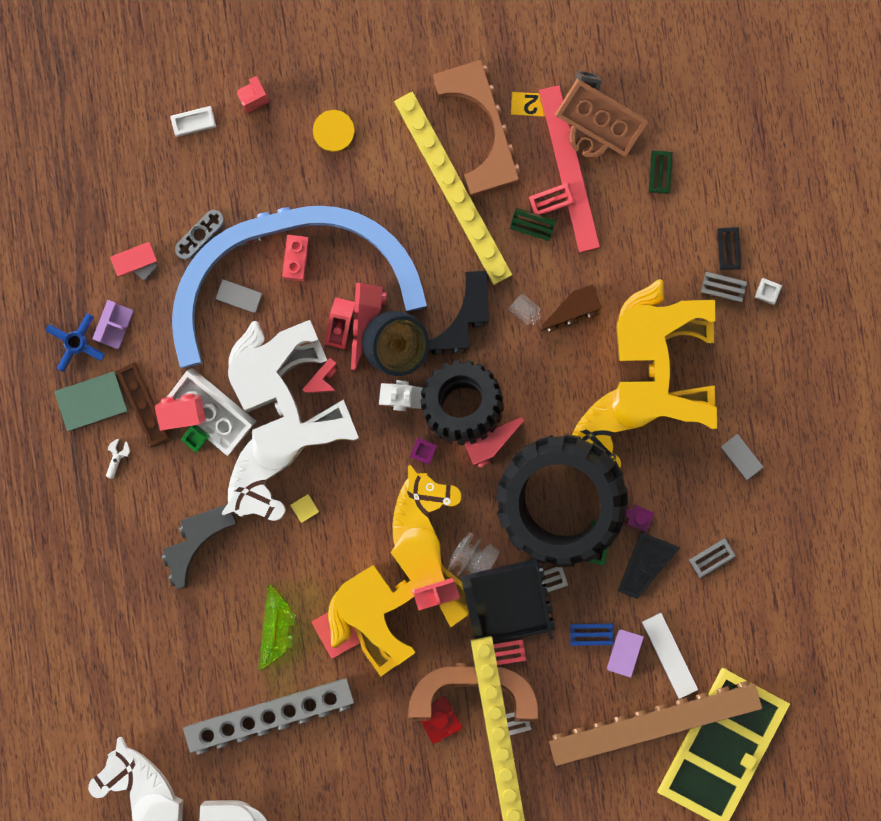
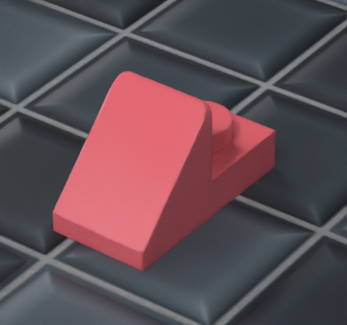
M329 358L302 390L307 394L336 392L324 379L326 377L330 379L335 374L337 363Z

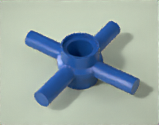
M87 313L78 330L68 334L50 324L48 325L46 332L64 341L66 349L57 367L58 370L65 372L73 355L82 352L100 361L103 360L105 353L88 345L87 339L84 336L94 316ZM79 337V347L72 348L71 340Z

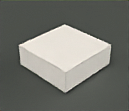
M762 278L754 298L774 306L782 285Z

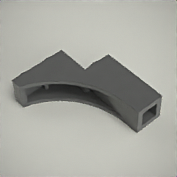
M227 505L181 520L182 525L179 526L182 537H186L187 541L164 548V554H162L165 566L169 565L171 574H168L172 587L176 586V589L187 587L189 568L200 547L216 533L237 525L234 512L222 515V511Z

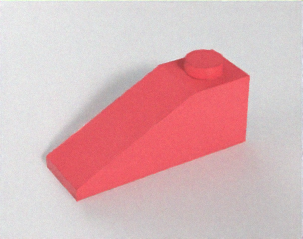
M521 417L497 427L493 433L488 431V437L484 440L481 437L476 439L477 443L470 444V441H465V448L473 466L478 464L480 468L489 464V459L494 457L523 423V418Z

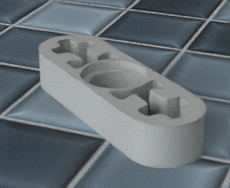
M218 210L208 211L176 244L175 252L179 258L183 260L192 258L223 226L224 217ZM211 215L214 217L218 215L219 223L217 225L212 223L209 226L212 231L209 233L208 229L202 224L205 222L208 225L211 222L209 217ZM197 229H203L206 233L205 238L201 241L194 238V232ZM189 237L195 244H198L196 247L192 244L188 248L190 251L188 255L186 253L180 254L182 251L180 247L182 245L186 247L190 243L187 240Z

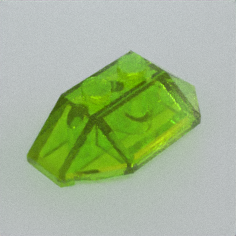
M269 584L267 588L258 670H264L285 653L288 647H292L293 634H289L290 625L294 626L295 613H292V607L272 584Z

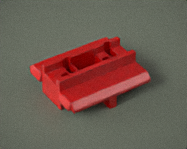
M442 696L431 703L430 721H421L432 744L438 743L445 737L463 728L446 696Z

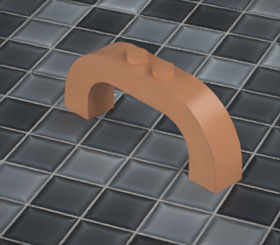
M458 663L456 667H443L427 674L417 684L412 693L408 708V720L430 721L432 697L442 688L479 687L475 667H469L467 663ZM497 667L501 689L509 694L514 704V722H536L538 719V705L530 685L517 673Z

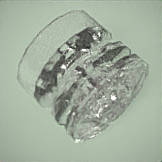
M469 532L453 552L447 571L452 572L455 566L458 565L460 569L456 576L459 577L465 570L469 572L468 574L489 570L497 559L500 550L490 544L483 550H480L479 546L482 539L478 538L474 545L470 544L474 534Z

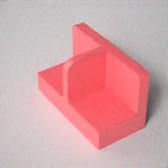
M257 76L249 79L250 84L237 91V95L246 113L269 103Z
M454 577L412 590L418 610L460 598Z

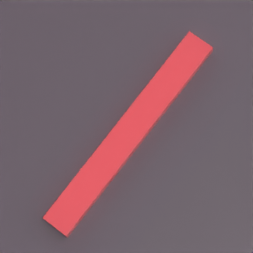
M560 86L539 90L562 185L565 183L570 184V189L576 202L567 207L578 251L581 253L600 248L577 154L569 141L570 126L555 115L563 102Z

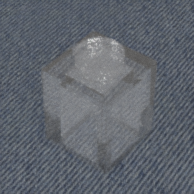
M523 293L508 308V311L525 326H528L530 323L534 325L541 317L539 314L541 308Z

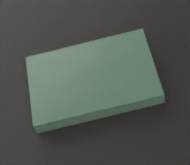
M115 371L54 391L68 432L128 412Z

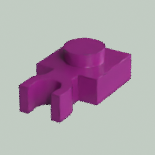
M634 505L633 509L630 510L627 506L626 517L629 518L627 525L647 532L654 512Z

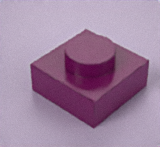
M418 437L410 457L429 465L437 445Z

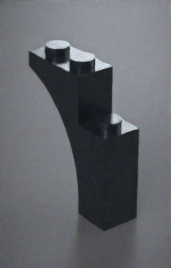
M486 271L465 272V296L461 309L455 320L444 332L429 340L431 355L444 354L445 350H452V354L465 353V350L469 349L468 324H472L473 328L485 327V323H489Z

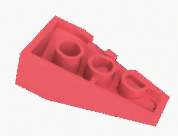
M356 283L354 308L356 317L353 325L354 340L352 343L351 371H356L364 353L362 339L365 328L375 316L380 314L382 305H386L387 292H383V287Z

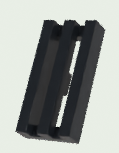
M739 227L717 228L719 271L740 270ZM723 232L726 234L727 265H724ZM730 232H734L736 265H732Z

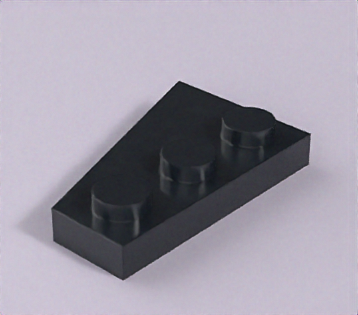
M640 532L617 591L638 599L680 547Z

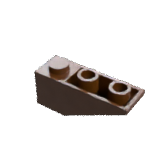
M593 284L573 291L540 327V330H546L549 333L559 329L558 325L565 322L568 326L579 322V317L586 316L587 319L598 315L597 311L601 309V305Z

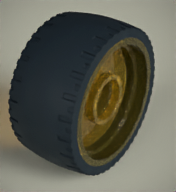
M388 311L378 314L369 322L364 331L362 349L368 362L377 370L392 376H405L419 369L422 363H424L429 352L430 342L425 327L416 318L403 312ZM396 339L395 345L392 346L393 341Z

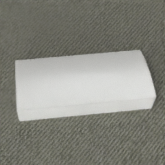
M191 368L186 371L167 397L173 396L174 399H181L180 396L185 394L201 395L206 420L198 426L210 435L208 440L228 456L257 421L196 370Z

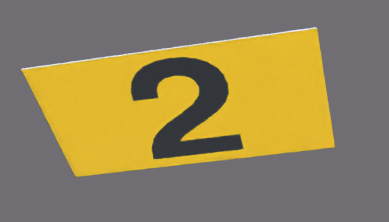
M512 92L511 115L545 117L539 93Z

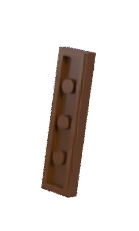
M134 362L117 370L116 373L150 448L169 440L170 437L167 431L160 430L155 404L137 364Z

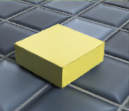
M309 494L290 505L301 523L319 513Z

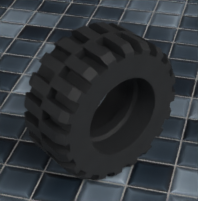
M455 360L453 365H449L447 362L442 365L443 369L440 371L436 368L432 372L433 377L426 379V388H422V399L420 400L424 417L431 431H434L440 439L444 437L448 443L453 444L454 441H457L458 445H465V441H470V444L477 443L476 439L480 437L482 440L487 438V432H494L497 428L496 422L500 423L502 419L501 412L504 411L501 389L493 373L489 369L485 370L484 366L479 363L474 366L473 361L466 360L465 363ZM459 388H471L478 391L482 396L481 405L473 414L463 418H456L444 412V400L452 391Z

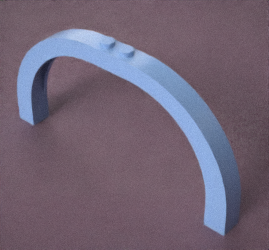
M307 206L291 210L289 207L278 209V213L271 215L269 212L260 213L257 215V218L239 223L215 236L196 254L182 276L176 292L172 315L173 338L179 365L183 369L203 364L195 331V307L198 294L213 266L229 251L245 242L307 226H332L353 232L374 245L393 268L401 288L406 313L427 308L418 272L408 253L398 240L381 225L359 213L330 206Z

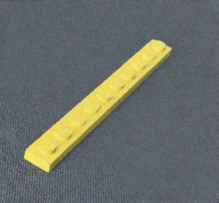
M413 91L395 100L394 103L492 284L496 285L511 277V271Z
M491 636L470 640L503 821H525L493 640Z

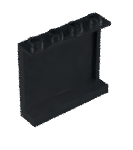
M536 559L461 576L475 639L491 636L493 644L545 632H548L550 640L553 639L552 630H555L553 617L549 618L548 615L552 613L549 600L545 601V597L549 596L546 583L542 584L541 581L545 579L543 567H538Z

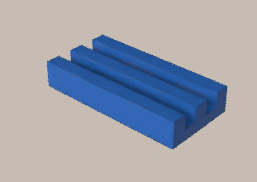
M570 624V645H613V624ZM608 628V632L575 633V629ZM575 637H608V640L575 641Z

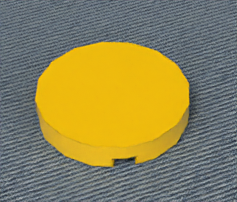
M338 110L325 111L318 116L313 126V135L318 146L329 152H339L349 147L355 133L350 117Z

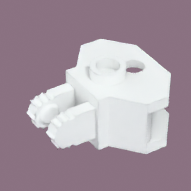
M396 380V384L381 383L379 405L392 406L393 410L406 411V408L421 409L422 387L410 386L408 381Z

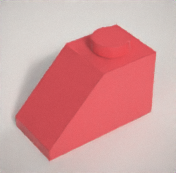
M335 297L330 312L325 345L345 349L353 320L355 302Z

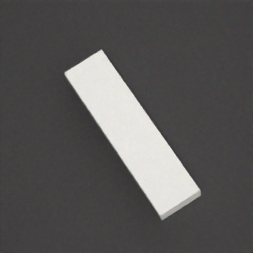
M662 613L642 621L678 699L697 691L698 688Z

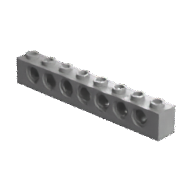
M347 677L185 726L183 731L190 753L196 751V755L208 752V747L214 745L218 749L228 746V741L234 739L237 742L250 739L249 735L257 733V736L270 733V728L277 727L278 730L290 727V722L298 721V724L310 721V716L318 714L320 718L330 715V710L338 708L339 712L350 709V704H353L355 701ZM327 693H334L337 697L336 703H327L325 695ZM307 699H313L316 702L314 710H308L305 707ZM285 706H294L296 714L294 716H287L284 711ZM265 712H273L276 717L275 721L267 722L264 718ZM247 717L252 718L255 721L254 728H246L244 719ZM232 724L235 729L234 734H226L223 729L224 725ZM205 730H211L214 733L212 741L204 739L203 732Z

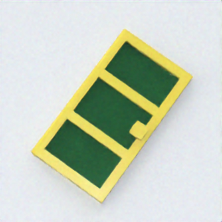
M721 668L708 694H716V689L729 686V690L738 688L737 683L746 680L731 673L726 668ZM756 686L762 709L691 728L657 792L710 821H729L790 703Z

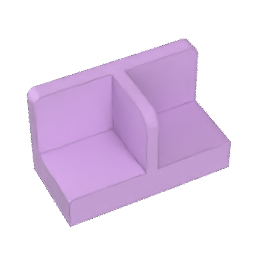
M107 300L93 340L119 349L134 311Z
M620 629L614 646L611 649L612 653L607 670L631 677L644 637Z

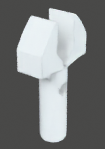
M120 439L110 443L108 450L111 451L113 457L106 474L107 478L113 479L121 458L129 457L131 450L128 442H125L124 449L119 454L117 445Z

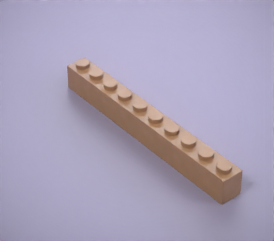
M748 680L737 683L738 688L729 690V686L716 689L717 693L709 695L708 692L698 694L695 700L688 701L687 698L676 700V705L668 707L667 703L655 706V711L648 713L646 709L634 712V717L626 718V715L613 718L614 722L606 724L605 721L594 723V728L587 730L583 726L572 729L573 733L565 735L564 732L552 735L553 739L549 740L555 766L760 710L762 706L755 683L750 684Z

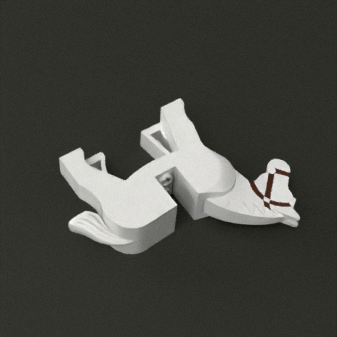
M310 320L279 332L271 341L263 346L261 345L265 340L259 322L253 321L246 333L236 342L230 353L228 377L243 409L246 412H250L278 401L274 403L278 414L284 417L252 430L253 439L243 449L235 464L228 489L229 503L222 511V515L235 512L243 517L244 515L255 513L272 521L282 519L286 513V507L281 501L272 498V493L265 485L266 481L289 467L306 446L329 444L336 440L356 441L359 439L344 400L302 423L296 401L287 384L282 379L289 370L298 365L306 363L323 365L327 361ZM303 343H310V344H307V345L299 346V345H301V344H303Z
M122 737L117 738L116 749L107 754L108 759L105 768L89 782L88 790L90 794L95 798H101L108 794L110 790H128L133 821H182L184 799L174 795L173 789L166 777L150 760L136 750L128 748ZM239 800L204 801L200 806L199 821H267L258 810Z

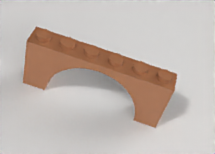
M481 60L433 74V81L439 98L454 96L471 100L488 114L493 124L495 141L491 153L478 168L464 174L470 197L518 183V177L521 176L519 165H514L512 159L515 156L512 144L508 145L506 137L509 136L506 125H501L499 117L502 116L500 106L494 103L493 97L496 96L493 84H488L487 77L490 75L487 65H482Z

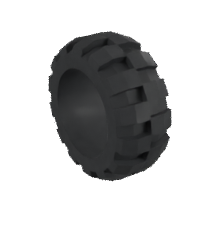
M568 434L558 437L550 435L537 439L534 443L525 446L519 451L503 471L496 495L499 508L497 515L501 528L506 529L510 536L508 540L518 551L522 549L531 556V560L536 559L537 562L543 565L547 562L557 564V567H574L579 562L584 561L587 563L600 556L608 546L612 545L623 526L628 505V488L624 484V474L617 462L612 461L606 454V450L595 442L589 443L582 440L580 436ZM562 464L575 467L585 473L595 484L600 496V515L596 523L586 531L571 536L555 535L541 528L530 516L525 501L526 485L529 477L534 472L549 465Z

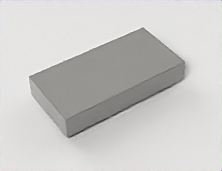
M222 279L216 300L256 314L263 294Z
M738 434L720 447L745 480H748L763 468L762 464Z

